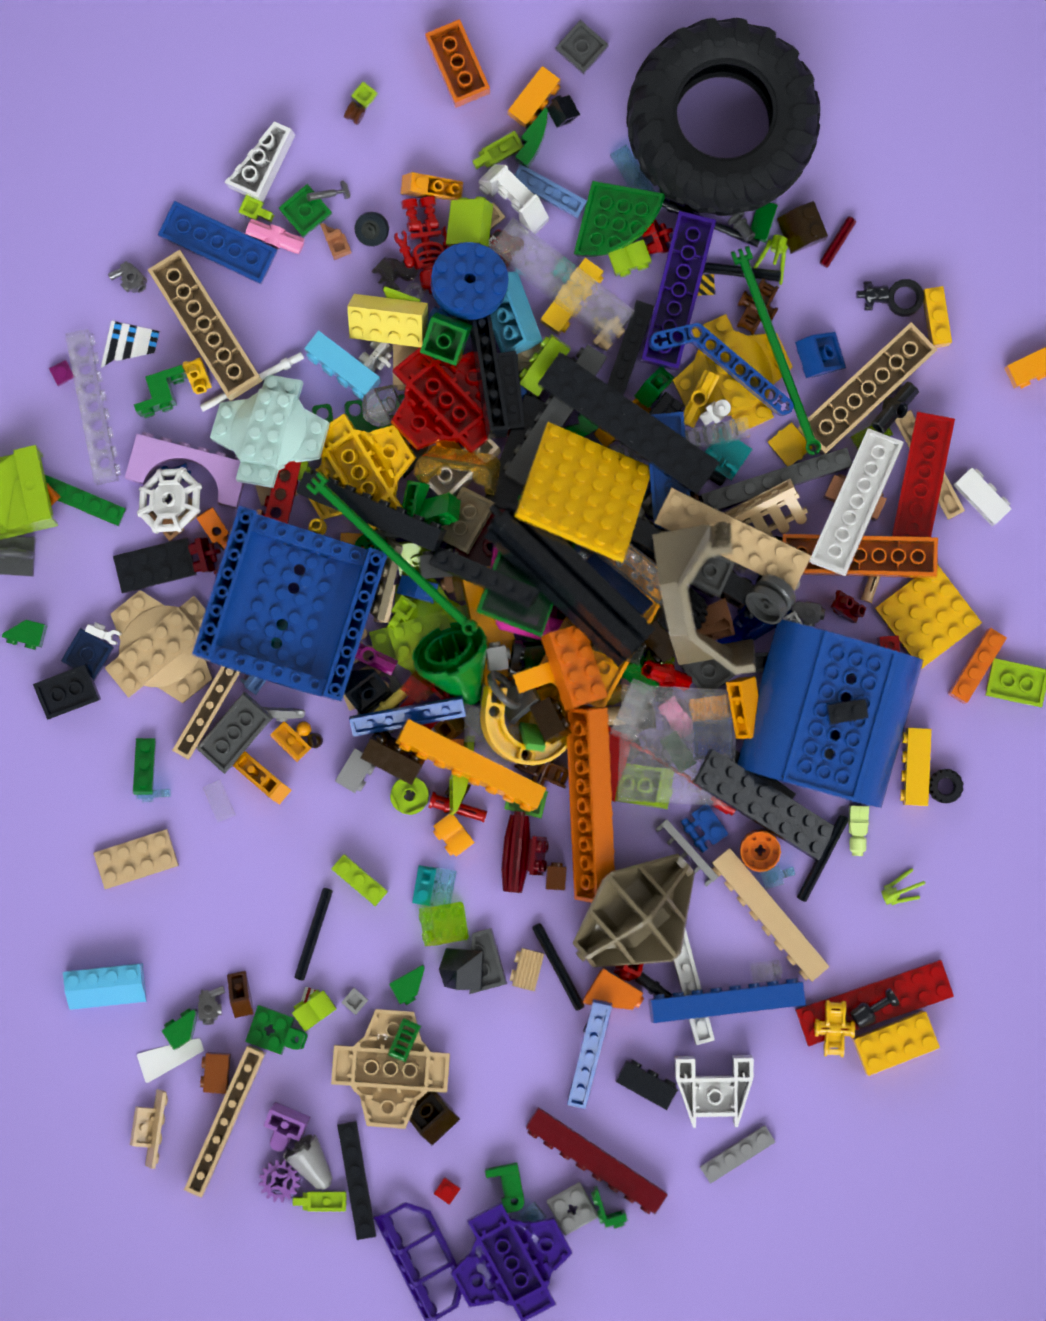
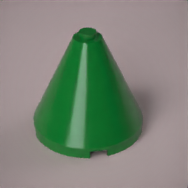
M458 622L450 623L451 627L442 631L439 627L425 635L413 650V665L417 673L451 696H463L465 705H475L481 698L488 644L483 629L478 626V631L471 636L463 633L462 626ZM467 625L466 629L472 631V626Z

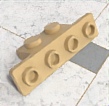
M161 1089L156 1090L154 1108L135 1107L130 1140L131 1146L148 1147L145 1166L151 1169H155L159 1161L158 1147L162 1141L161 1127L165 1122L164 1107L168 1102L167 1092Z

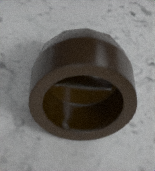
M312 733L308 736L307 743L311 748H319L323 743V738L318 733ZM312 736H316L317 745L315 746Z

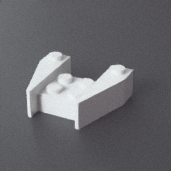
M494 164L478 180L479 189L484 195L487 196L489 194L493 197L498 192L503 199L506 200L508 198L512 202L511 206L519 213V224L521 225L519 228L524 234H530L534 237L549 221V216L536 194L534 195L508 170L506 165Z
M732 1055V1075L695 1076L694 1056H674L675 1078L693 1128H696V1117H733V1124L735 1127H738L754 1078L753 1056Z

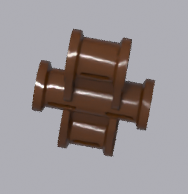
M762 278L758 287L772 321L779 308H773L769 304L772 302L779 287L768 284ZM744 291L737 306H743L747 309L744 311L737 327H743L754 335L761 319L752 296L747 291Z
M524 750L521 753L523 760L528 757L527 751ZM555 759L547 762L546 765L543 763L525 766L515 764L514 766L519 770L532 774V781L544 786L545 781H549L561 788H566L565 783L569 776L568 769L554 764Z

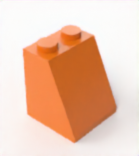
M602 967L582 1001L585 1004L592 1005L593 999L612 1003V1008L633 1010L635 1007L639 1008L644 998L642 997V991Z

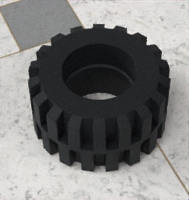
M688 586L687 591L696 631L697 629L700 630L702 623L706 622L705 616H708V611L706 610L708 606L705 603L706 601L694 589ZM662 602L655 618L669 632Z

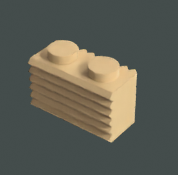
M526 948L517 951L514 961L518 963L516 970L512 969L509 980L513 981L512 986L535 992L544 953Z

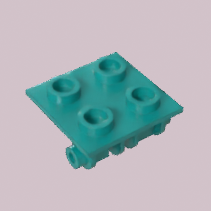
M721 428L705 453L720 462L715 470L732 481L753 449Z

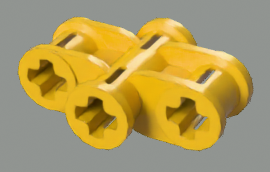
M826 1000L825 1021L815 1019V1037L824 1035V1057L828 1055L844 1057L845 1036H850V1038L855 1036V1021L845 1022L846 1001L836 1003Z

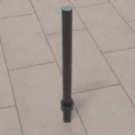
M672 200L663 201L662 207L666 208V211L670 213L683 211L702 216L678 206ZM715 223V230L745 242L739 231L721 223ZM753 238L745 243L758 247L760 240Z

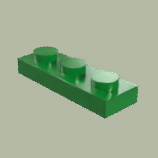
M136 738L133 779L134 795H153L155 738Z

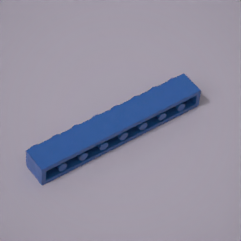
M797 978L786 979V983L779 984L778 980L768 981L765 986H760V983L748 984V988L734 985L729 986V990L723 991L722 987L710 988V992L703 993L701 989L692 990L689 995H684V992L672 993V997L658 994L653 995V999H648L651 1023L806 1005L804 984L797 981Z

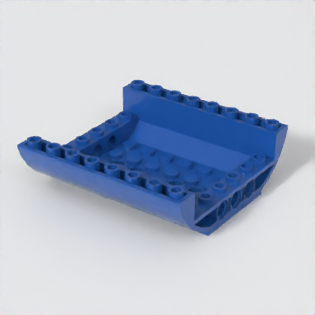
M239 506L192 655L225 668L297 691L342 702L387 555L370 547L364 549L257 514L258 511ZM296 565H302L305 568L303 575L295 574L294 567ZM290 583H296L299 586L297 593L292 594L289 592L288 586ZM283 619L287 622L288 626L285 630L277 628L276 623L278 620ZM273 638L281 640L282 645L280 648L275 649L271 646Z
M782 619L776 625L758 689L759 696L753 738L744 739L737 764L746 771L882 808L924 660L895 650ZM849 673L855 675V681L852 684L846 682V676ZM848 692L850 695L849 701L866 699L869 718L829 724L826 705L842 702L840 699L841 694ZM836 729L839 732V738L833 741L830 738V732ZM828 748L834 751V756L831 759H826L824 756Z

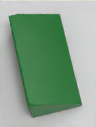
M768 203L756 209L751 225V230L755 233V239L766 243L778 204Z

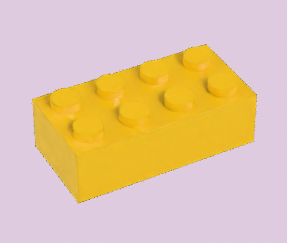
M924 1010L851 1038L867 1076L940 1048L928 1015Z

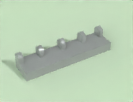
M667 819L655 829L659 832L664 828L672 836L667 841L668 845L676 841L685 851L680 856L684 858L688 855L697 864V867L693 870L694 873H697L700 869L709 878L704 883L706 887L718 878L716 873Z

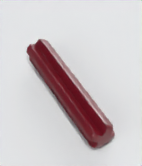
M847 217L820 260L822 266L829 267L856 224L854 218Z

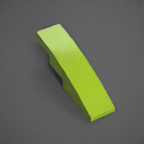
M466 736L464 747L474 751L475 736ZM452 774L449 777L450 815H454L458 811L465 795L469 779L463 776L460 778Z

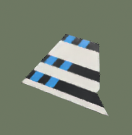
M111 321L101 368L113 360L119 361L155 353L160 331Z

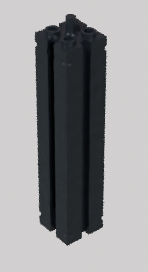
M520 499L516 503L511 501L504 512L493 504L489 510L496 517L487 527L489 531L485 538L492 542L494 547L609 659L611 658L616 666L620 667L653 633L655 628L647 623L646 619L561 536L515 517Z

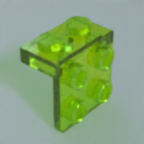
M462 902L419 908V921L422 925V939L425 947L468 939V928Z

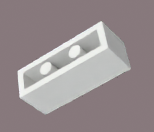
M971 468L953 486L991 526H994L1011 510L1009 507L1010 503L1005 497H1000L996 493L997 489L990 482L988 484L985 482L983 474L978 469L974 470Z

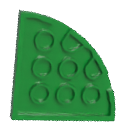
M592 181L574 255L582 257L603 256L630 245L646 232L654 222L663 205L665 195L658 192Z

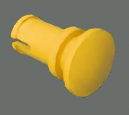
M320 518L312 519L309 522L308 530L324 535L327 531L326 522Z

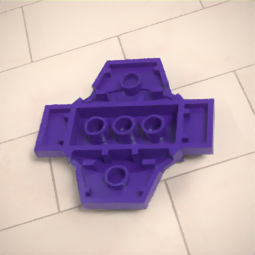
M500 1202L467 1220L476 1238L472 1250L451 1271V1275L469 1307L500 1301L505 1303V1305L513 1306L520 1321H526L556 1305L548 1289L551 1273L554 1270L556 1271L572 1254V1250L555 1218L530 1222L512 1219L508 1215L503 1203Z

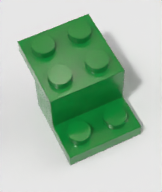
M179 365L146 376L152 399L134 404L136 412L140 417L149 418L155 416V412L173 410V406H176L177 403L170 383L177 385L185 382L184 379L188 377L183 366Z

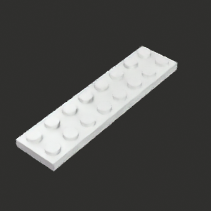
M867 429L812 553L810 563L846 576L902 449L903 441L872 429Z

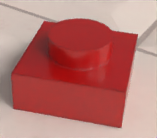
M444 1177L434 1194L450 1205L461 1188Z

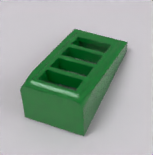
M407 480L402 507L408 511L411 510L410 515L413 516L414 513H419L428 493L429 484Z
M403 1018L388 1055L406 1062L421 1025ZM404 1025L414 1029V1033L403 1029ZM401 1033L411 1036V1040L401 1037ZM398 1040L409 1044L408 1048L397 1044ZM395 1047L405 1051V1055L394 1051Z

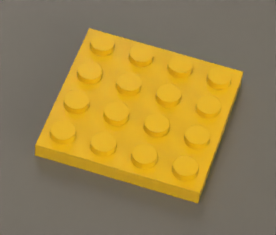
M938 564L937 578H914L874 608L895 636L899 635V642L908 654L924 660L922 668L982 624Z

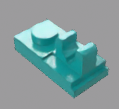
M419 865L412 903L426 906L432 905L438 868Z

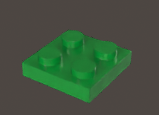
M308 184L278 208L303 238L332 215V212L321 199L307 200V194L314 193Z

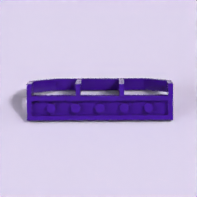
M405 1202L373 1217L424 1321L438 1320L458 1308L462 1293L457 1285L451 1306L437 1313L435 1304L431 1302L428 1296V1289L422 1284L445 1269L451 1267L453 1270L457 1266L431 1211ZM403 1208L425 1215L432 1229L431 1232L405 1247L402 1244V1237L396 1232L393 1226L394 1221L390 1216ZM435 1235L448 1262L419 1278V1271L413 1266L408 1250Z

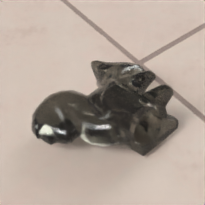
M384 257L372 270V273H379L381 275L378 284L385 282L382 290L384 287H388L401 292L395 281L399 277L405 281H412L416 278L418 270L414 266L407 268L404 261L400 262L395 258Z

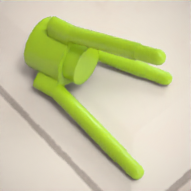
M773 235L772 240H768L766 247L753 268H757L769 248H771V252L775 253L774 265L777 264L779 254H781V279L779 281L781 285L784 277L788 239L781 235Z
M910 868L890 884L884 886L885 889L881 891L886 905L891 904L893 906L897 903L920 899V896L900 898V894L925 885V881L901 890H897L896 887L892 888L913 872V868Z

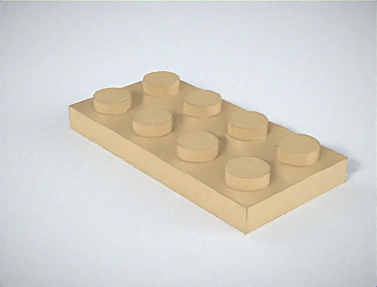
M168 829L93 853L105 890L179 866Z

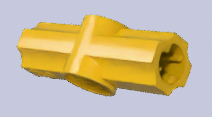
M706 369L704 370L683 411L685 425L691 428L695 427L719 379L718 375ZM696 394L704 396L705 400L702 404L695 403L694 396Z

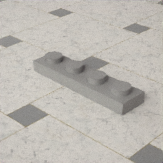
M764 1125L701 1165L700 1168L711 1184L774 1144L775 1140Z

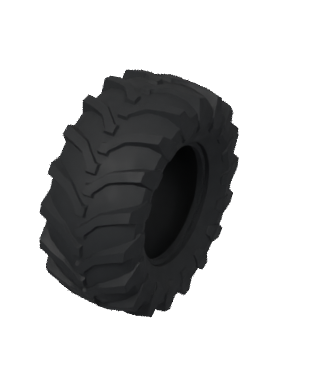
M739 17L718 21L715 18L703 19L686 28L677 29L650 52L639 68L631 86L627 103L626 124L629 142L634 157L638 159L640 170L654 186L658 185L660 193H663L667 199L681 205L685 204V208L690 211L713 213L718 216H730L746 211H754L785 193L802 175L803 169L808 165L815 150L820 130L821 109L818 92L814 90L815 79L804 62L798 59V50L793 45L780 38H776V32L771 28L748 24L746 19ZM716 77L732 78L747 84L760 96L768 113L769 129L766 137L756 148L738 157L718 158L699 151L686 139L679 126L677 107L685 93L699 82Z

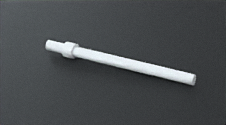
M301 352L288 359L286 357L280 360V363L261 372L259 376L263 381L268 375H274L282 370L290 369L291 365L303 360L304 357ZM222 393L201 404L200 407L204 412L227 400L228 397L225 393Z

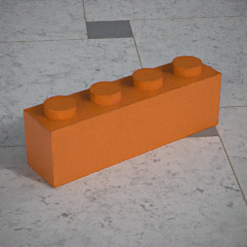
M992 628L987 629L948 692V695L963 704L968 703L1007 637Z

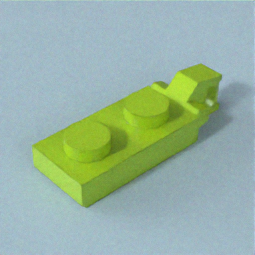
M513 131L484 147L478 153L480 157L473 160L472 164L476 170L484 165L486 168L492 167L494 164L519 152L524 145L517 133Z
M346 1191L303 1192V1196L293 1197L292 1205L303 1206V1210H307V1212H346Z

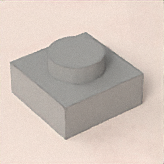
M353 988L341 1003L356 1015L367 1003L368 999L357 989Z

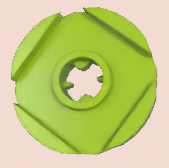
M418 778L415 779L412 785L401 779L397 780L390 794L394 808L408 815L417 814L422 811L427 805L429 798L427 786ZM407 790L414 791L415 793L412 801L404 798Z

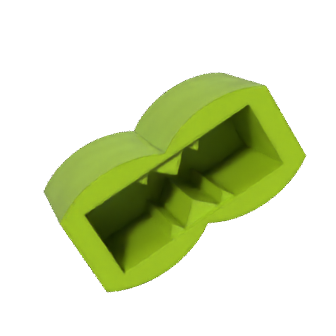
M644 240L634 242L625 248L608 253L615 276L620 275L621 278L630 275L632 270L638 269V271L649 268V264L652 262Z
M319 989L309 995L311 998L309 1001L304 1003L302 1000L293 1007L295 1011L292 1014L304 1031H307L337 1009L324 990L321 992Z

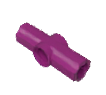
M362 643L359 644L355 657L356 660L390 676L398 663V660ZM366 651L374 653V658L371 661L364 660L363 655Z

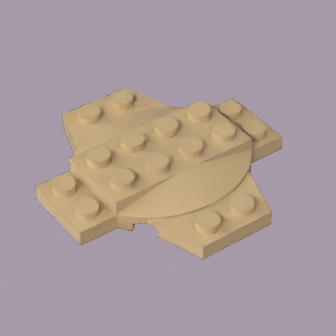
M139 590L110 614L116 630L120 631L122 635L119 636V655L105 669L128 698L143 686L158 687L181 703H184L213 680L206 660L192 655L206 611L195 596L191 597L180 607L165 606Z
M375 1009L366 1034L354 1046L334 1045L331 1084L351 1086L354 1092L360 1096L367 1126L406 1129L417 1100L423 1097L427 1091L447 1093L450 1053L431 1052L425 1043L422 1042L420 1032L417 1034L406 1062L388 1055L403 1018L417 1024L415 1012ZM404 1025L403 1029L414 1033V1029ZM401 1033L400 1035L401 1037H404L408 1040H411L412 1038L411 1036H408L404 1033ZM400 1040L397 1042V1044L408 1048L409 1044ZM395 1047L394 1051L405 1055V1051Z

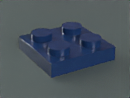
M80 628L61 661L72 668L87 663L92 678L95 681L114 647Z

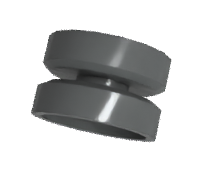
M768 574L763 575L759 579L755 587L746 596L745 602L747 608L756 618L768 624H778L794 605L796 595L787 582L775 575Z

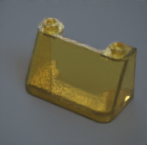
M432 445L423 452L415 464L414 474L421 483L429 484L434 476H441L442 467L473 472L474 481L484 486L486 494L495 495L500 461L492 454L470 453L467 450Z

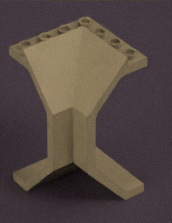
M722 521L715 523L714 526H710V524L653 534L659 586L669 635L678 665L716 659L736 675L754 672L755 646L753 639L721 644L695 631L687 591L690 582L708 557L733 553L731 523Z

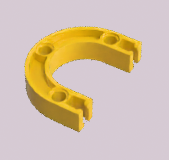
M483 686L480 710L481 728L487 743L499 756L516 764L539 765L557 758L567 749V736L554 744L544 740L546 745L544 752L525 749L524 744L516 741L506 728L504 721L505 705L498 698L496 703H492V690L490 686ZM500 688L507 695V688ZM557 696V700L561 703L563 708L561 712L563 716H566V712L564 710L560 696ZM492 706L496 710L493 717L489 714V709ZM523 750H526L528 753L526 760H523L521 757Z

